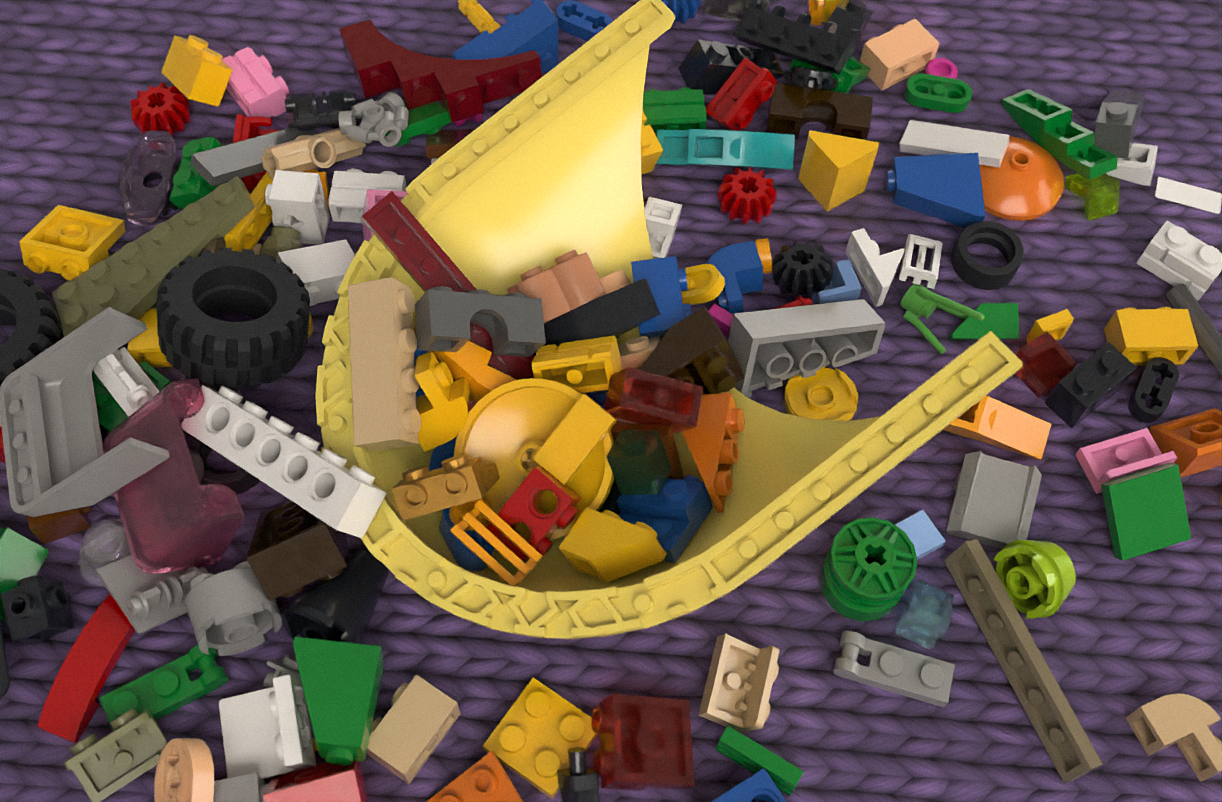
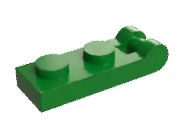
M197 645L188 654L100 697L109 723L132 708H135L138 714L148 708L154 719L157 720L225 685L228 682V677L224 668L218 667L216 663V650L208 648L209 655L204 654ZM200 668L202 675L200 678L192 681L189 673Z

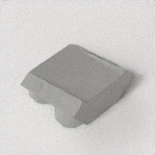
M982 451L965 454L962 469L955 480L954 489L956 494L953 506L949 512L946 532L967 540L978 539L981 544L1003 549L1008 543L1015 540H1027L1042 477L1041 473L1035 465L1030 467L985 455Z

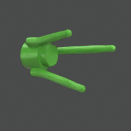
M913 284L908 289L900 303V306L907 310L903 318L911 322L940 354H944L946 349L919 319L921 316L926 319L929 318L936 307L963 320L968 316L979 321L985 318L982 313L931 292L924 286Z

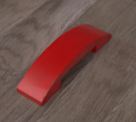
M111 593L94 612L66 656L46 698L37 725L38 728L75 744L79 742L99 707V704L94 700L135 632V629Z

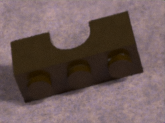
M777 83L770 100L766 133L795 135V139L798 140L800 129L804 124L819 122L826 125L830 129L831 134L867 140L871 125L873 97Z

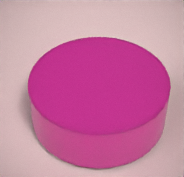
M935 58L927 63L924 74L956 79L958 69L948 59Z

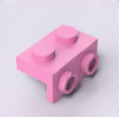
M1148 428L1082 447L1075 454L1096 494L1102 492V483L1167 463H1174L1177 459L1174 451L1161 453Z

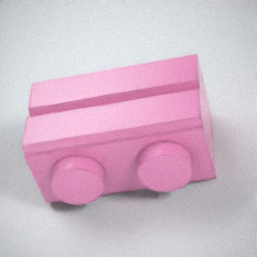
M246 47L236 52L233 57L230 55L222 59L233 70L226 90L247 117L263 116L271 118V116L276 117L286 112L285 99H287L286 95L289 94V89L281 76L275 78L272 75V68L265 56L258 57L251 48Z

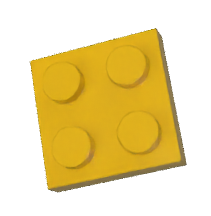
M533 677L484 743L483 750L487 753L493 751L502 764L553 799L560 789L558 786L557 770L569 768L568 749L583 747L586 752L600 732L602 725Z

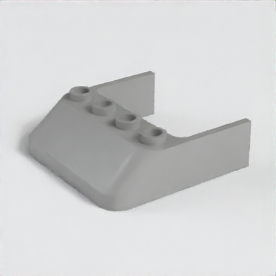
M108 307L5 378L0 387V418L10 505L14 512L36 517L92 506L170 458L168 450L131 437L105 454L103 452L92 371L100 360L147 330L146 323Z

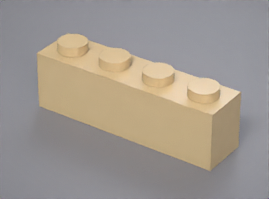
M392 277L348 285L354 446L378 451L418 445L421 418L416 409V392L418 391L419 383L414 377V352L417 348V339L412 329V312L415 309L413 293L409 286Z

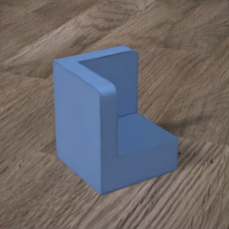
M847 259L835 263L830 285L825 286V289L818 294L813 292L810 299L813 305L858 300L862 287L850 260Z

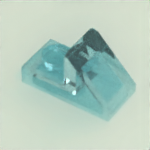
M916 579L896 626V633L921 646L932 649L938 637L943 638L950 625L954 595Z

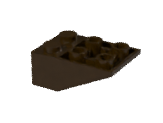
M704 306L669 328L620 398L637 424L668 426L670 422L682 415L686 396L726 392L745 377L726 338Z

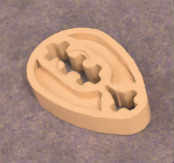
M175 738L170 740L163 748L157 763L154 780V802H213L214 766L207 744L199 738Z

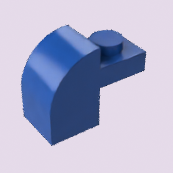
M754 240L726 246L714 253L708 260L707 264L714 265L725 279L723 291L714 299L717 301V305L733 315L735 313H744L742 294L763 290V266Z

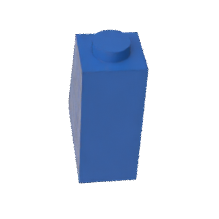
M978 153L894 157L891 169L885 172L886 191L892 192L893 204L963 228L975 222H981L985 218Z

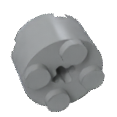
M248 561L236 565L231 570L215 575L211 573L201 574L190 582L191 591L185 599V605L199 649L204 654L209 655L208 648L217 649L219 656H229L245 652L264 643L265 638L263 634L272 627L274 633H276L282 626L281 613L276 599L269 601Z

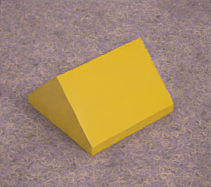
M809 130L798 180L826 211H829L865 191L878 151L879 142Z

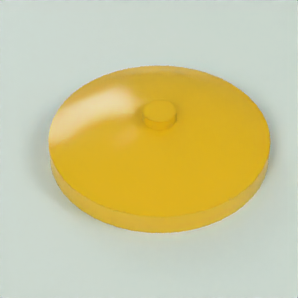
M537 378L521 379L493 389L470 410L464 428L458 433L454 456L466 454L468 460L481 456L484 466L495 463L500 478L485 494V497L492 504V511L498 514L534 467H542L533 460V457L582 396V393L568 385L552 380ZM609 430L567 484V486L582 497L575 506L579 513L564 530L558 527L550 537V540L567 536L586 507L599 511L606 501L613 484L616 469V450L611 430ZM546 490L541 497V505L545 511L552 513L557 507V497L550 490ZM520 522L515 532L526 542H529L531 530L528 525Z

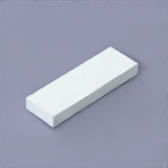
M910 120L900 141V152L918 155L978 153L980 165L1000 168L1009 145V135Z

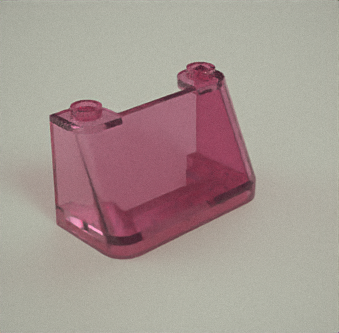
M198 379L178 380L168 384L109 432L103 443L104 454L130 437L169 451L170 458L114 492L133 560L137 567L150 574H161L219 563L245 518L239 498L229 487L221 484L200 485L181 427L183 420L196 416L204 404V395Z

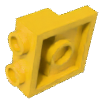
M57 205L19 241L24 265L35 273L41 274L44 271L61 274L66 280L71 281L90 269L95 263L109 257L108 250L125 233V225L122 219Z

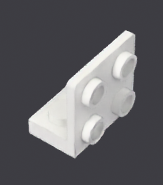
M290 674L273 678L274 687L224 698L219 701L228 778L257 772L262 779L316 767L309 712L300 679Z

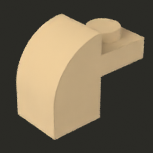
M1169 694L1139 707L1125 717L1148 756L1176 743L1200 782L1222 772V742L1209 729L1211 725L1221 720V718L1213 708L1202 700L1186 694Z

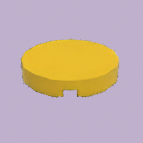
M823 366L816 371V375L804 379L800 374L791 377L784 390L783 404L787 414L814 420L851 421L857 410L858 392L854 382L843 371Z

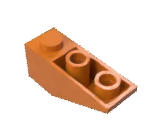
M731 393L686 396L679 427L717 513H723L726 497L731 495L733 489L731 471L733 463H737L739 458L737 440L739 432L744 431V413L741 408L737 409Z

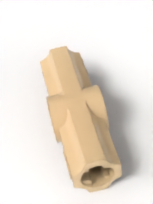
M340 128L315 135H300L293 141L264 148V154L261 156L263 168L268 172L270 178L274 179L276 170L303 172L313 168H329L334 162L362 155V150L366 145L364 142L350 139L348 134L342 135Z

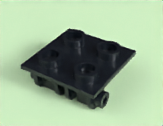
M347 89L329 91L330 96H327L326 91L322 92L321 97H317L316 92L312 93L311 98H309L308 93L291 95V98L285 99L286 112L289 113L288 129L297 128L301 131L315 129L319 125L328 124L339 127V111L352 110V106L357 104L356 93H347Z

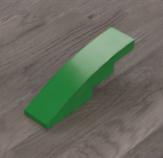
M1030 89L1002 99V106L1019 126L1042 148L1065 166L1089 180L1117 169L1118 156L1094 145L1095 132L1072 122V109Z

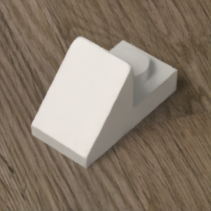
M862 228L851 232L845 253L875 307H878L885 300L905 249L902 248L880 255L877 243L871 240L866 230Z

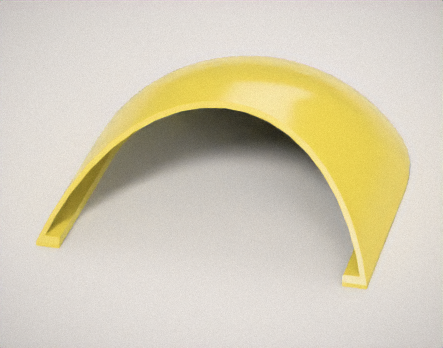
M661 0L638 1L439 157L405 188L408 194L401 202L477 290H487L491 295L505 296L508 294L506 289L522 282L521 274L538 266H541L543 271L557 265L555 261L557 257L572 250H576L578 255L587 252L599 279L616 271L624 270L631 284L634 283L631 262L653 259L646 227L642 192L641 124L649 47L654 40L671 28L675 20L674 13ZM375 235L371 237L369 242L363 241L337 291L340 298L334 316L329 315L324 329L322 343L325 345L322 365L317 367L315 397L317 425L321 427L324 444L321 451L323 452L324 449H328L347 459L344 467L349 470L353 465L376 477L372 484L387 493L365 535L360 539L377 560L381 561L395 575V578L427 601L457 617L479 625L529 637L577 639L612 636L652 627L691 613L728 594L766 568L1022 368L1023 362L990 331L884 415L852 421L814 420L781 413L751 400L734 387L726 392H721L732 394L737 409H742L745 419L744 431L739 432L737 440L739 448L738 462L733 463L731 471L733 489L731 495L726 497L724 512L717 513L709 495L713 508L676 563L661 561L608 583L577 571L559 549L566 536L551 540L553 545L519 585L515 587L507 585L489 567L481 571H470L459 566L440 532L439 526L443 510L402 521L392 488L403 479L402 473L410 469L427 466L429 471L430 458L434 448L424 452L419 442L418 445L378 451L354 446L348 285L392 277L410 287L415 304L425 292ZM415 309L412 312V328L416 324ZM639 326L620 335V338L617 339V344H624L632 338L640 337ZM680 416L670 422L668 426L672 428L683 476L691 475L704 482L679 427ZM494 549L492 557L514 576L519 570Z

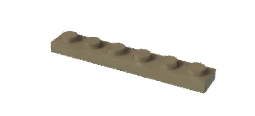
M978 539L966 541L950 554L944 562L1064 784L1076 780L1103 764Z

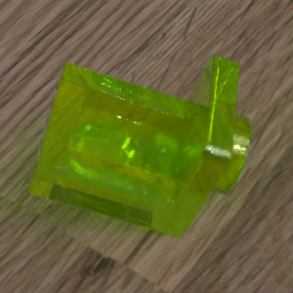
M1079 173L1066 176V189L1085 200V218L1094 220L1118 212L1119 180L1106 173L1090 180Z

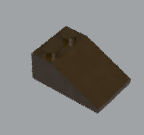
M289 500L260 513L246 559L270 601L281 595L284 598L294 596L306 587V584L320 578L322 581H327L338 576L347 567L349 547L346 533L332 528Z

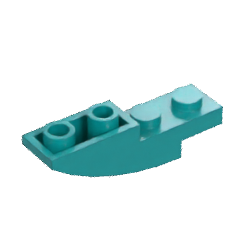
M707 129L657 130V139L664 150L656 163L657 165L748 168L751 166V169L793 170L795 135Z

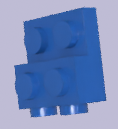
M652 472L649 476L635 475L616 501L621 512L619 517L624 521L634 525L636 522H642L656 531L658 534L656 539L667 553L663 561L676 563L713 508L704 482L691 475L685 476L682 480L667 479L666 476L659 472Z

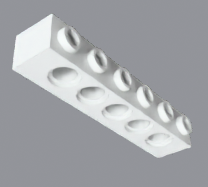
M204 385L202 386L180 428L332 528L363 538L387 494L372 484L376 478L375 476L353 465L350 470L344 467L347 459L328 449H324L321 453L317 450L320 445L319 442L300 432H297L296 436L292 435L293 426L271 416L270 420L266 419L268 411L254 403L246 401L243 405L240 403L243 396L224 386H221L219 391Z

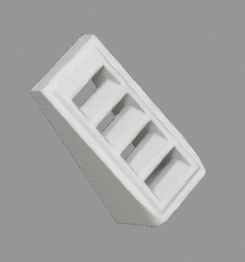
M1132 143L1128 159L1118 158L1117 169L1105 174L1136 184L1150 186L1156 164L1158 146Z

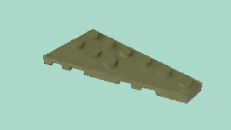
M236 176L230 181L219 185L211 193L195 203L187 205L173 217L157 224L146 234L133 242L127 243L119 251L103 261L95 263L90 269L73 280L65 282L52 292L64 337L108 307L139 320L156 303L159 285L174 266L179 267V263L189 256L192 258L198 257L201 250L214 237L223 238L255 207L245 184L240 178Z

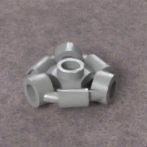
M389 92L380 100L374 101L369 99L352 106L351 111H339L340 131L342 135L348 134V137L353 140L368 144L372 141H379L382 145L391 147L400 141L401 130L407 128L409 111L404 107L400 96ZM363 117L360 126H356V119ZM389 130H391L390 134L387 135V136H385V134H386Z

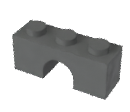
M439 286L428 289L415 304L418 350L457 352L471 338L470 324H477L490 334L494 355L530 357L546 343L542 301L539 298H527L523 293H510L503 296L491 295L487 290H472L467 293L455 292L449 287Z

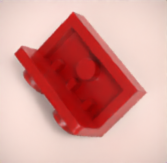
M744 58L707 105L706 114L727 130L741 131V129L746 128L751 123L755 111L762 102H766L772 96L778 82L765 67L761 69L747 58Z

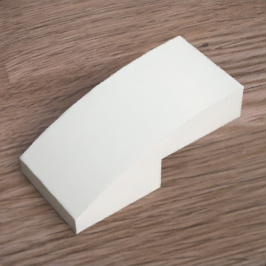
M649 197L644 210L653 259L665 258L668 256L682 205Z

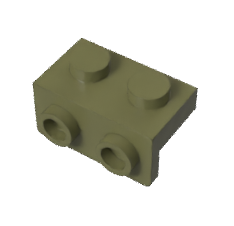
M135 708L130 709L110 722L114 729L100 739H97L95 734L92 733L69 748L73 756L68 758L64 765L68 771L72 769L92 802L102 801L157 765L161 752L169 741L148 708L140 714L136 712Z

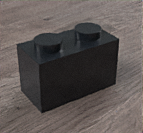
M1108 342L1061 379L1045 404L1072 429L1118 392L1137 367Z

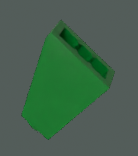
M294 637L293 648L320 756L326 758L327 762L340 766L351 765L353 761L365 762L384 666L381 646Z

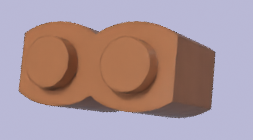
M572 250L555 259L557 266L543 271L542 267L538 266L520 275L522 282L516 284L518 293L525 294L527 298L541 299L544 324L606 295L587 252L578 255L576 250Z

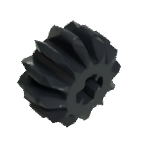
M795 240L792 247L782 245L780 253L775 254L773 260L772 278L774 284L779 286L782 294L792 292L794 299L799 295L811 298L813 292L818 294L825 289V286L830 285L833 271L831 254L825 253L823 245L813 247L810 240L806 244L801 245Z

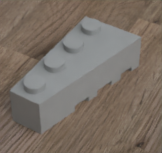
M864 299L735 313L733 315L728 344L745 378L737 382L734 388L749 398L752 397L753 390L765 386L768 390L781 387L782 380L800 374L804 379L816 375V371L823 366L831 364L836 368L877 354L886 323Z

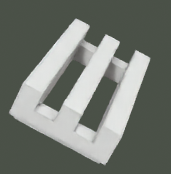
M908 234L899 280L906 281L907 276L914 277L913 284L920 285L921 280L928 281L927 287L934 289L938 279L942 243ZM914 244L919 245L916 267L910 266ZM927 247L933 249L929 271L924 270Z

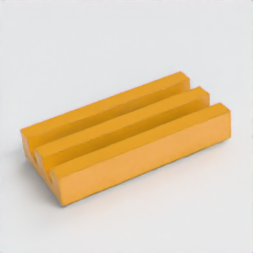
M480 499L476 502L474 508L462 517L463 520L450 530L459 541L509 586L517 587L543 559L539 552ZM480 515L486 518L530 559L524 563L485 528L477 518ZM469 527L473 528L519 571L512 576L465 531Z

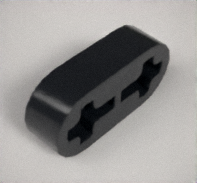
M1162 357L1153 358L1139 374L1128 404L1130 413L1137 420L1152 423L1158 420L1167 409L1179 379L1178 368L1172 361ZM1156 371L1162 374V382L1160 384L1154 383L1157 376ZM1148 395L1153 397L1150 404V407L1152 409H1149L1145 406V398Z

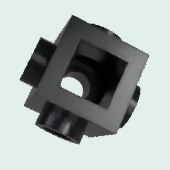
M41 575L30 576L19 580L16 588L1 594L4 606L3 618L9 627L12 642L40 643L74 628L69 611L70 598L63 587V583L60 581L45 580Z

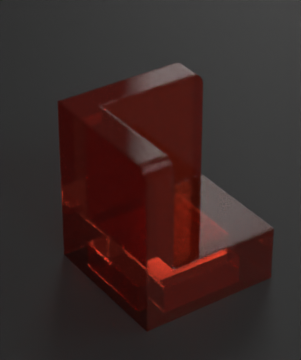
M1046 331L1018 350L1016 356L1023 362V367L1016 371L1015 374L1037 397H1042L1053 390L1061 379L1073 371L1076 361Z

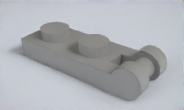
M842 632L839 643L842 653L841 657L835 660L834 674L845 679L940 707H945L948 704L955 664L870 640L857 632ZM858 654L869 657L867 667L857 662Z

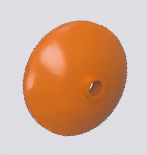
M1009 136V145L1000 168L979 164L985 211L997 217L1015 221L1039 218L1056 206L1063 193L1064 177L1059 164L1048 151L1027 139Z

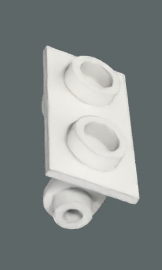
M125 347L115 350L100 360L93 368V372L131 421L165 400Z

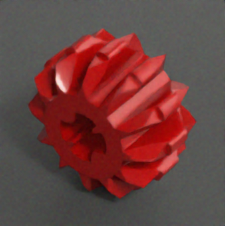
M164 82L158 87H152L149 84L148 90H137V98L130 100L132 121L145 137L153 135L159 141L163 136L168 135L173 139L174 132H184L185 124L191 122L189 102L176 86L168 87Z
M749 166L744 172L736 167L732 174H725L722 184L718 188L717 198H719L721 213H729L730 222L739 218L743 225H745L750 219L758 224L762 217H769L773 204L776 202L777 194L774 189L773 178H765L764 170L755 173L752 171L751 166Z

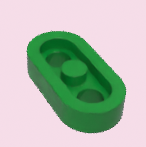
M919 73L908 79L904 95L909 103L917 107L959 113L968 107L972 97V89L962 80Z

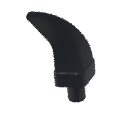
M573 747L568 749L569 768L557 770L558 786L560 787L563 802H599V772L586 766L585 748Z

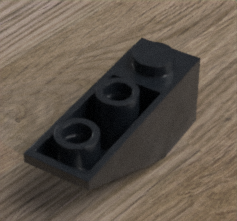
M699 39L678 67L688 88L692 90L703 89V94L710 95L718 93L744 58H747L761 69L765 67L775 79L782 78L785 75L778 62V57L768 49L750 48L743 45H731L718 41L712 42Z

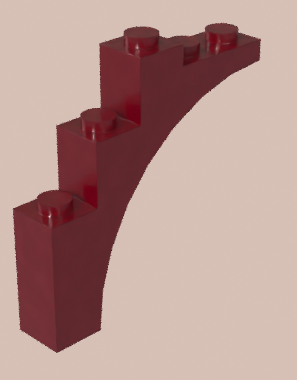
M371 20L339 28L346 56L365 98L398 88L408 110L441 101L444 108L448 111L452 123L484 113L483 104L524 92L542 77L540 57L535 50L507 57L483 60H455L432 57L399 46L381 34Z

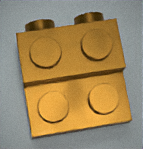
M462 454L442 461V468L428 471L427 466H420L402 473L403 479L392 488L402 521L483 498L500 478L495 463L484 466L481 456L468 460L466 454Z

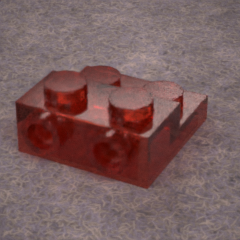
M611 694L599 702V707H595L592 713L591 725L594 733H600V750H597L594 754L593 769L599 772L601 789L641 791L647 787L689 789L695 786L689 700Z

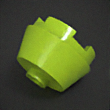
M1015 540L1008 543L993 559V561H997L996 573L1018 611L1026 614L1025 618L1027 619L1051 616L1059 609L1074 588L1076 581L1074 565L1068 554L1055 543Z

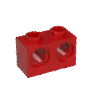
M534 467L497 515L514 531H516V527L520 522L528 525L531 530L529 544L544 557L553 545L550 537L558 527L563 530L568 527L579 513L575 506L582 497L569 486L562 484L543 467ZM546 490L552 491L557 497V507L552 513L545 511L541 505V497ZM491 523L486 527L524 563L530 559Z

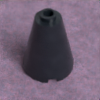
M369 550L355 551L348 557L347 567L344 568L342 573L327 581L320 580L287 607L281 615L282 625L293 640L299 634L302 638L361 644L388 577V568L381 561L377 560Z

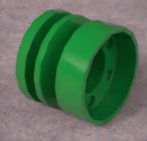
M875 517L856 519L843 526L830 546L819 577L822 594L829 605L844 617L860 622L878 620L889 614L915 577L918 561L913 543L906 533L892 522Z

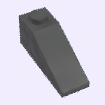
M1112 90L1101 104L1096 120L1094 145L1118 156V158L1128 159L1146 93Z

